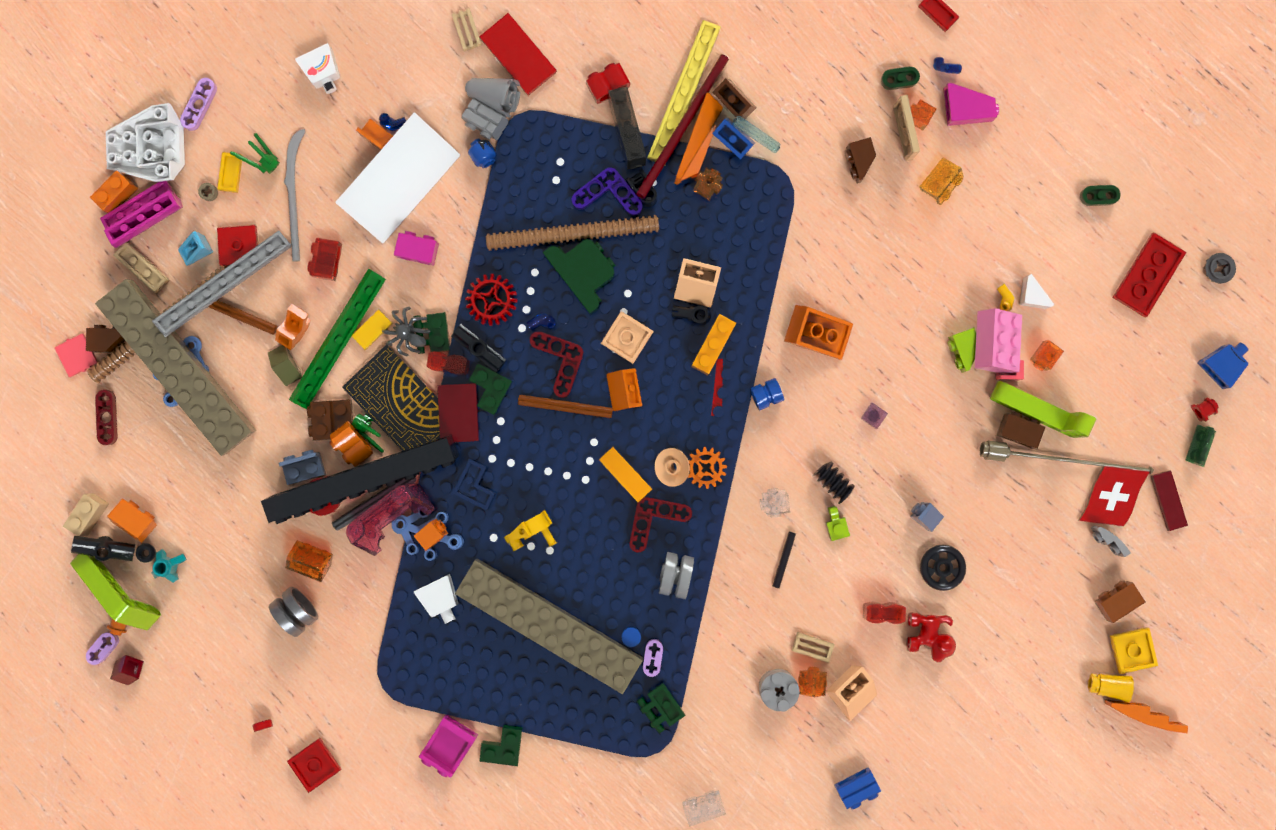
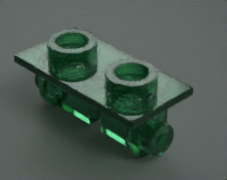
M1197 425L1185 461L1202 467L1205 466L1216 433L1214 428Z

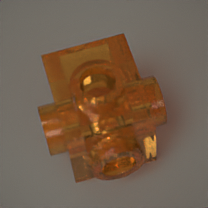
M706 168L704 172L700 171L695 179L697 183L693 191L710 201L714 193L718 195L723 187V184H721L723 179L720 176L721 173L713 168L711 170Z
M808 667V670H801L798 678L799 694L810 697L825 696L827 672L819 671L818 667Z

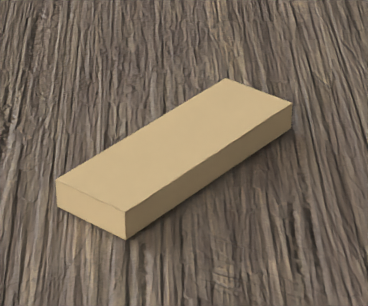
M129 242L124 243L113 254L155 294L169 282V279Z

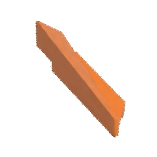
M708 92L675 179V184L677 185L682 180L690 177L695 178L699 175L713 137L712 133L716 130L717 125L714 123L723 110V106Z

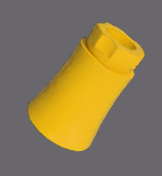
M1090 674L1088 690L1090 693H1096V695L1107 696L1129 703L1133 696L1134 680L1132 676Z

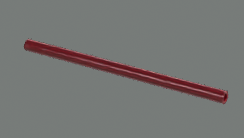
M720 55L637 191L638 197L644 199L704 102L707 92H710L727 64L729 58L726 55Z

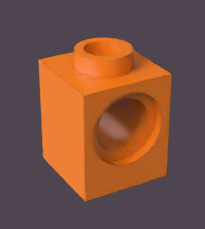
M436 518L417 532L414 537L424 550L427 551L444 538L448 532L446 531L445 524Z

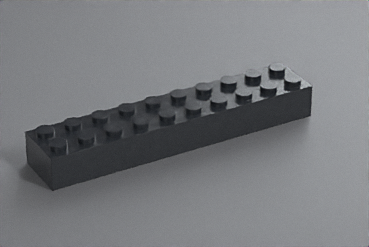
M451 434L274 494L262 500L261 504L268 523L275 521L276 524L292 518V515H294V518L310 512V509L314 512L328 506V503H331V506L341 503L347 499V496L353 499L361 496V494L365 493V490L371 493L379 490V488L383 487V484H386L387 487L397 484L403 477L405 480H409L419 475L421 471H423V474L435 471L439 465L442 468L453 465L456 462L455 459L459 457V453Z

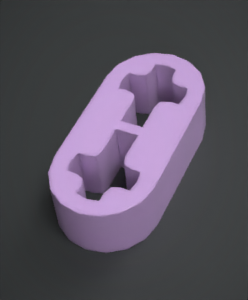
M110 632L103 633L87 651V662L91 665H97L105 661L118 645V635L111 634ZM111 637L112 639L110 640V642L112 644L104 646V644L107 642L106 638ZM101 650V652L98 654L99 658L94 659L93 657L95 655L93 653Z
M657 639L649 640L645 648L643 671L649 677L656 676L661 668L663 645ZM653 643H657V647L660 648V650H656L655 656H652V650L649 649V646H653ZM651 659L654 660V666L657 667L653 672H649V669L646 668V665H650Z

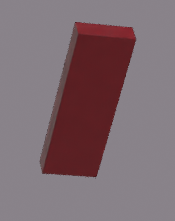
M1168 470L1151 475L1167 531L1188 526L1172 471Z

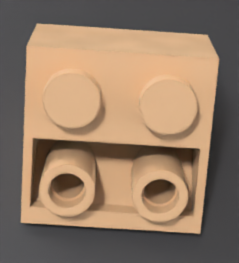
M683 258L674 299L711 308L721 267Z
M852 665L826 690L827 694L849 721L877 696L872 678L862 666Z

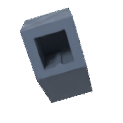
M927 502L917 503L911 510L913 514L910 516L930 532H933L944 518L931 503Z

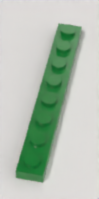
M368 268L290 396L289 400L305 409L309 407L310 402L314 399L386 280L384 277Z

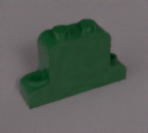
M589 239L582 241L566 254L560 246L549 247L543 252L544 256L588 313L592 315L599 309V303L602 301L596 292L614 278V267L616 265L610 257L605 258L602 254L604 250L598 242L594 243Z

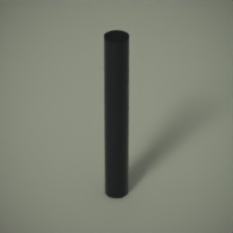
M790 531L772 585L779 589L796 533Z

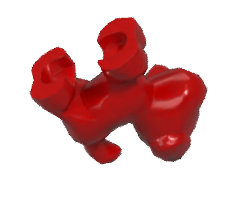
M913 612L908 613V626L917 627L919 624H922L918 636L907 637V651L917 652L921 645L931 648V657L935 662H942L945 658L954 655L956 650L954 638L948 634H939L938 632L941 623H947L949 626L953 625L952 617L947 615L923 616Z

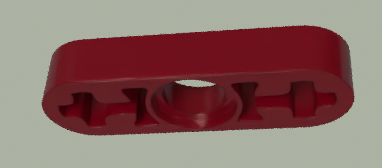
M100 390L95 396L97 440L102 445H113L118 438L116 396L110 390ZM105 394L109 396V400H106V402L102 401V397H105ZM107 406L110 407V409H102V407ZM105 412L111 415V420L108 423L102 420V415ZM103 426H111V428L105 429ZM111 434V438L108 440L104 439V435Z

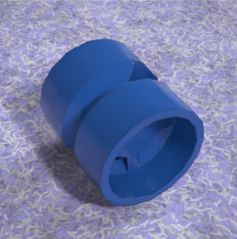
M776 378L766 381L765 386L759 384L750 388L753 400L759 411L768 408L770 403L777 404L784 401L782 390Z

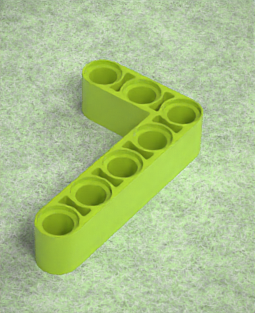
M997 381L990 397L992 401L1028 418L1038 420L1041 424L1073 438L1089 437L1096 422V418L1083 412L1069 413L1002 381Z
M78 554L71 561V566L109 616L116 622L149 630L161 616L160 611L154 606L130 599L104 564L95 559L94 556Z

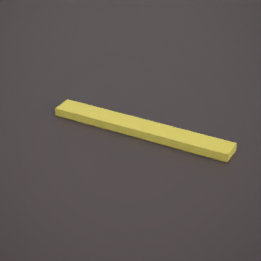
M705 20L702 21L647 157L648 160L656 162L689 108L721 26Z

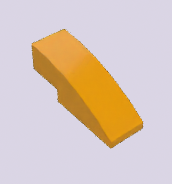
M614 447L599 459L637 502L652 490Z

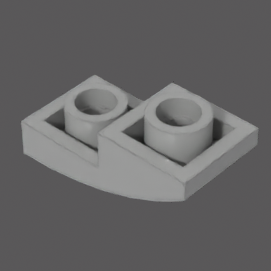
M1099 526L1091 527L1094 532L1092 534L1094 539L1104 545L1111 544L1109 547L1115 555L1126 557L1131 554L1126 545L1113 533Z

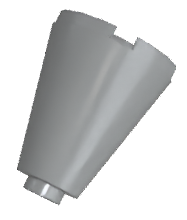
M472 78L465 86L468 97L476 99L509 118L511 117L509 114L516 111L520 99V92L517 91V86H520V83L515 79Z

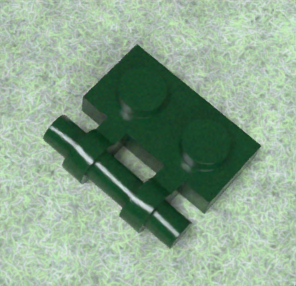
M445 312L427 314V322L422 323V320L414 321V324H412L414 328L430 330L429 339L426 340L425 346H430L431 353L450 351L447 314ZM415 332V334L421 335L423 337V333ZM424 346L417 347V350H420L418 354H425Z
M661 683L647 693L651 701L646 703L643 697L636 701L640 706L639 710L642 714L645 713L650 721L649 724L652 728L656 729L658 734L665 730L661 724L662 722L666 721L670 727L686 716L664 683ZM654 706H656L661 714L658 717L651 710Z

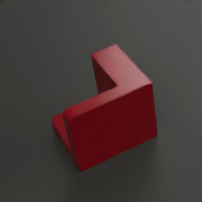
M128 655L123 656L115 662L110 679L130 685L139 679L144 661Z

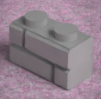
M474 98L461 117L466 122L465 126L472 131H475V129L481 131L480 135L488 140L490 138L498 140L508 124V120L504 115Z

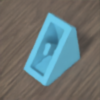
M196 231L192 232L178 249L186 266L213 253L205 236Z

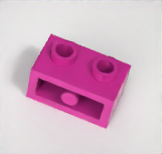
M405 231L404 234L398 233L394 256L434 266L439 243L435 241L434 237L423 235V238L417 237L416 233Z

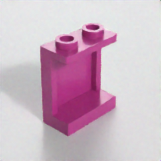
M445 715L419 755V758L424 765L436 768L441 776L451 778L478 734L451 716Z

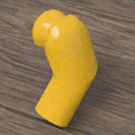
M1004 283L997 288L1002 296L1000 310L1009 312L1013 307L1014 296Z

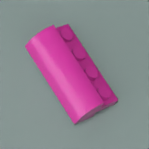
M163 181L156 183L107 213L100 220L105 227L104 232L110 244L118 248L183 208V205L174 193L170 183Z

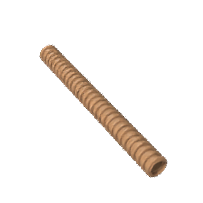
M654 215V217L648 216V218L642 216L640 219L639 217H636V219L630 218V220L624 218L622 221L621 219H618V221L614 219L612 222L606 220L604 223L603 221H600V223L596 221L594 224L588 222L586 225L585 223H582V225L578 223L576 226L570 224L568 227L567 225H564V227L560 225L558 228L553 226L546 229L542 227L540 230L535 228V230L529 229V231H526L524 229L523 232L517 230V232L511 231V233H508L506 231L505 234L499 232V234L493 233V235H490L488 233L486 244L487 249L492 251L493 248L495 250L501 248L502 250L504 247L509 249L511 246L513 248H516V246L520 248L522 245L527 247L529 244L530 246H533V244L538 246L539 243L545 245L547 242L548 244L554 242L556 244L557 241L563 243L565 240L566 242H569V240L574 242L575 239L581 241L583 238L584 240L587 238L592 240L593 237L599 239L601 236L602 238H605V236L610 238L611 235L617 237L619 234L620 236H623V234L628 236V233L634 235V233L640 234V232L646 234V231L650 233L652 231L658 232L659 222L657 215Z
M221 265L220 269H216L215 273L212 272L210 274V277L207 276L206 280H202L201 284L196 285V288L193 287L191 289V292H187V295H189L194 290L199 288L201 285L206 283L208 280L213 278L215 275L220 273L226 267ZM127 342L121 343L120 347L117 346L116 350H112L111 354H107L106 358L103 357L102 361H98L97 365H93L92 369L89 368L87 370L89 377L94 382L100 383L101 379L106 378V375L109 376L111 372L115 371V368H119L120 364L123 365L125 360L128 361L129 357L134 356L135 351Z

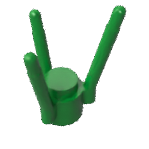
M254 133V137L266 151V154L252 141H248V144L262 157L259 161L261 165L233 151L230 152L231 155L254 166L262 173L267 171L271 174L280 164L277 160L278 158L269 150L257 133Z
M358 414L352 422L353 427L370 444L383 453L384 450L366 434L370 432L377 437L381 436L380 433L371 428L372 423L370 421H373V419L368 414L364 416Z

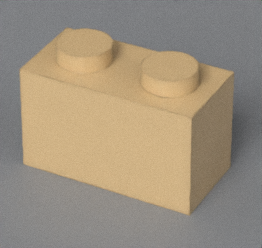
M94 493L84 494L63 527L76 536H88L109 503Z

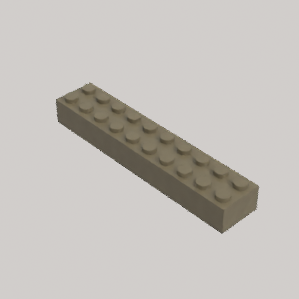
M125 279L95 303L221 456L229 453L256 431L178 334L174 331L167 337H164L153 324L152 320L161 314L133 280Z
M479 559L473 562L455 592L457 596L621 694L625 692L643 661L642 656Z

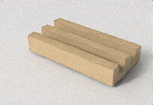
M470 8L464 12L459 11L458 14L453 13L452 17L464 52L482 46ZM465 16L469 17L477 43L473 44ZM459 18L462 20L470 44L466 46L458 22Z
M797 632L792 651L829 663L835 644ZM800 638L828 646L829 650L802 642ZM798 645H801L816 651L826 653L827 656L824 657L821 655H817L799 649L797 647Z

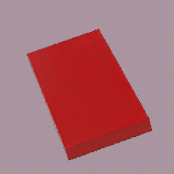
M509 13L479 36L481 41L512 78L519 81L520 87L528 96L557 72Z
M1151 233L1112 298L1141 316L1148 317L1187 252L1158 234Z

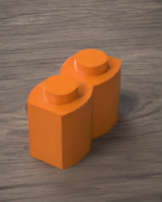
M349 421L330 434V445L335 451L340 450L343 453L342 458L348 465L352 464L356 467L373 454L372 447Z

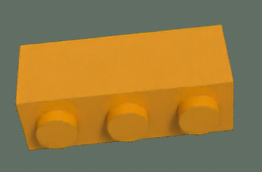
M719 314L691 367L709 375L736 322Z

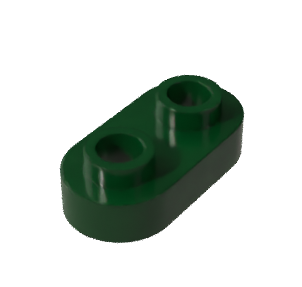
M915 67L889 69L882 75L881 84L887 90L910 88L918 83L920 73ZM906 76H911L912 80L908 81ZM887 79H893V83H889Z
M1114 185L1088 186L1081 191L1080 200L1086 206L1113 205L1120 199L1121 193ZM1106 193L1111 195L1110 199L1106 197ZM1087 194L1092 196L1091 200L1087 198Z

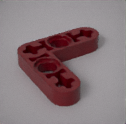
M534 332L530 336V344L533 348L563 358L553 390L556 396L565 398L571 393L583 358V349L578 344L543 332ZM540 335L541 339L546 342L547 338H551L548 343V349H544L546 345L542 343L536 346V342L533 341L534 337L538 338ZM558 341L562 344L561 351H552L551 345L553 342ZM566 344L569 345L568 349L574 350L575 348H578V352L580 353V355L575 356V358H572V354L569 352H566V356L562 354L565 351ZM572 366L574 368L573 375L565 376L563 374L564 367ZM561 376L566 380H571L570 384L566 382L565 388L568 390L563 392L562 395L559 394L560 391L557 389L558 386L563 384V380H560Z
M643 497L637 503L630 538V548L637 553L646 549L652 516L686 522L692 517L691 508L685 504ZM647 500L649 505H654V501L658 502L656 514L652 513L653 509L647 508V511H643L640 503H644ZM662 504H667L670 507V512L667 515H662L659 512V507ZM673 505H676V510L679 511L686 508V512H689V515L682 519L680 514L675 513V517H671ZM644 519L647 521L648 526L645 530L637 528L636 523L638 520ZM634 531L646 533V537H641V542L644 545L640 546L639 549H636V546L633 544V541H637L638 535H634Z

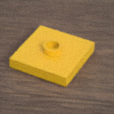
M1145 627L1110 635L1119 674L1158 666L1150 628Z

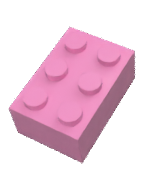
M996 308L978 311L975 352L976 369L1000 374L1019 372L1022 315Z

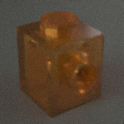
M921 99L917 104L913 103L910 108L914 126L923 131L937 108Z
M1046 340L1041 343L1030 360L1034 363L1033 366L1040 371L1051 370L1064 350L1050 340Z

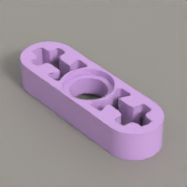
M202 78L198 81L181 115V125L189 131L199 128L217 92V86L211 79ZM204 85H207V86L209 85V86L211 87V89H210V90L206 89V91H205V89H204L203 87H204ZM203 100V107L195 109V101ZM191 110H193L195 113H197L198 116L195 115V114H193V113H191ZM187 119H192L194 123L191 124L186 121Z

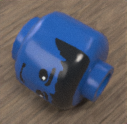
M479 138L471 142L468 154L477 167L487 168L495 162L497 154L488 140H480Z

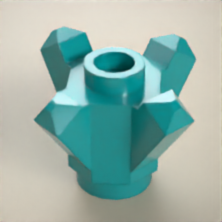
M161 549L156 552V561L153 564V571L151 573L155 579L159 576L165 577L173 583L179 579L176 573L178 565L187 559L184 554L169 558L167 553Z

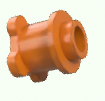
M112 619L107 629L110 630L111 634L121 636L122 633L127 632V625Z

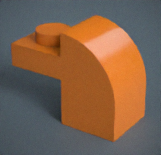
M291 305L287 309L286 320L276 330L275 341L292 350L310 325L311 320L308 319V314L303 309Z

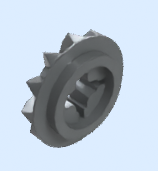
M1217 253L1211 255L1206 260L1204 269L1206 270V276L1211 279V282L1222 284L1234 277L1236 264L1229 255ZM1217 264L1218 266L1226 265L1225 267H1223L1221 272H1214V270L1217 268Z

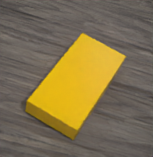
M222 152L217 190L238 193L242 160L230 153Z
M378 309L352 337L364 350H367L383 334L382 330L388 329L393 323Z

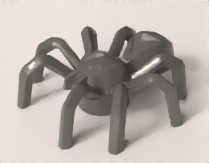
M410 306L405 307L402 311L404 323L396 316L399 310L391 312L393 318L400 323H395L396 327H393L395 331L382 330L384 334L397 335V337L386 342L387 346H392V343L401 339L396 348L399 354L409 356L400 349L404 340L407 349L411 352L420 353V350L410 347L409 342L413 346L423 347L426 345L425 338L415 334V332L430 333V330L418 329L412 326L414 321L427 320V317L411 318L408 324L406 311L411 309Z

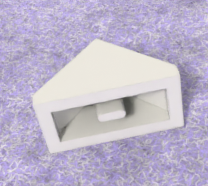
M1032 274L1023 278L1019 305L1042 309L1054 306V303Z

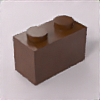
M727 78L712 92L738 120L744 121L757 108L733 81Z
M1016 412L1004 414L996 436L1031 449H1038L1045 426L1040 425V421L1029 418V421L1023 419V415Z

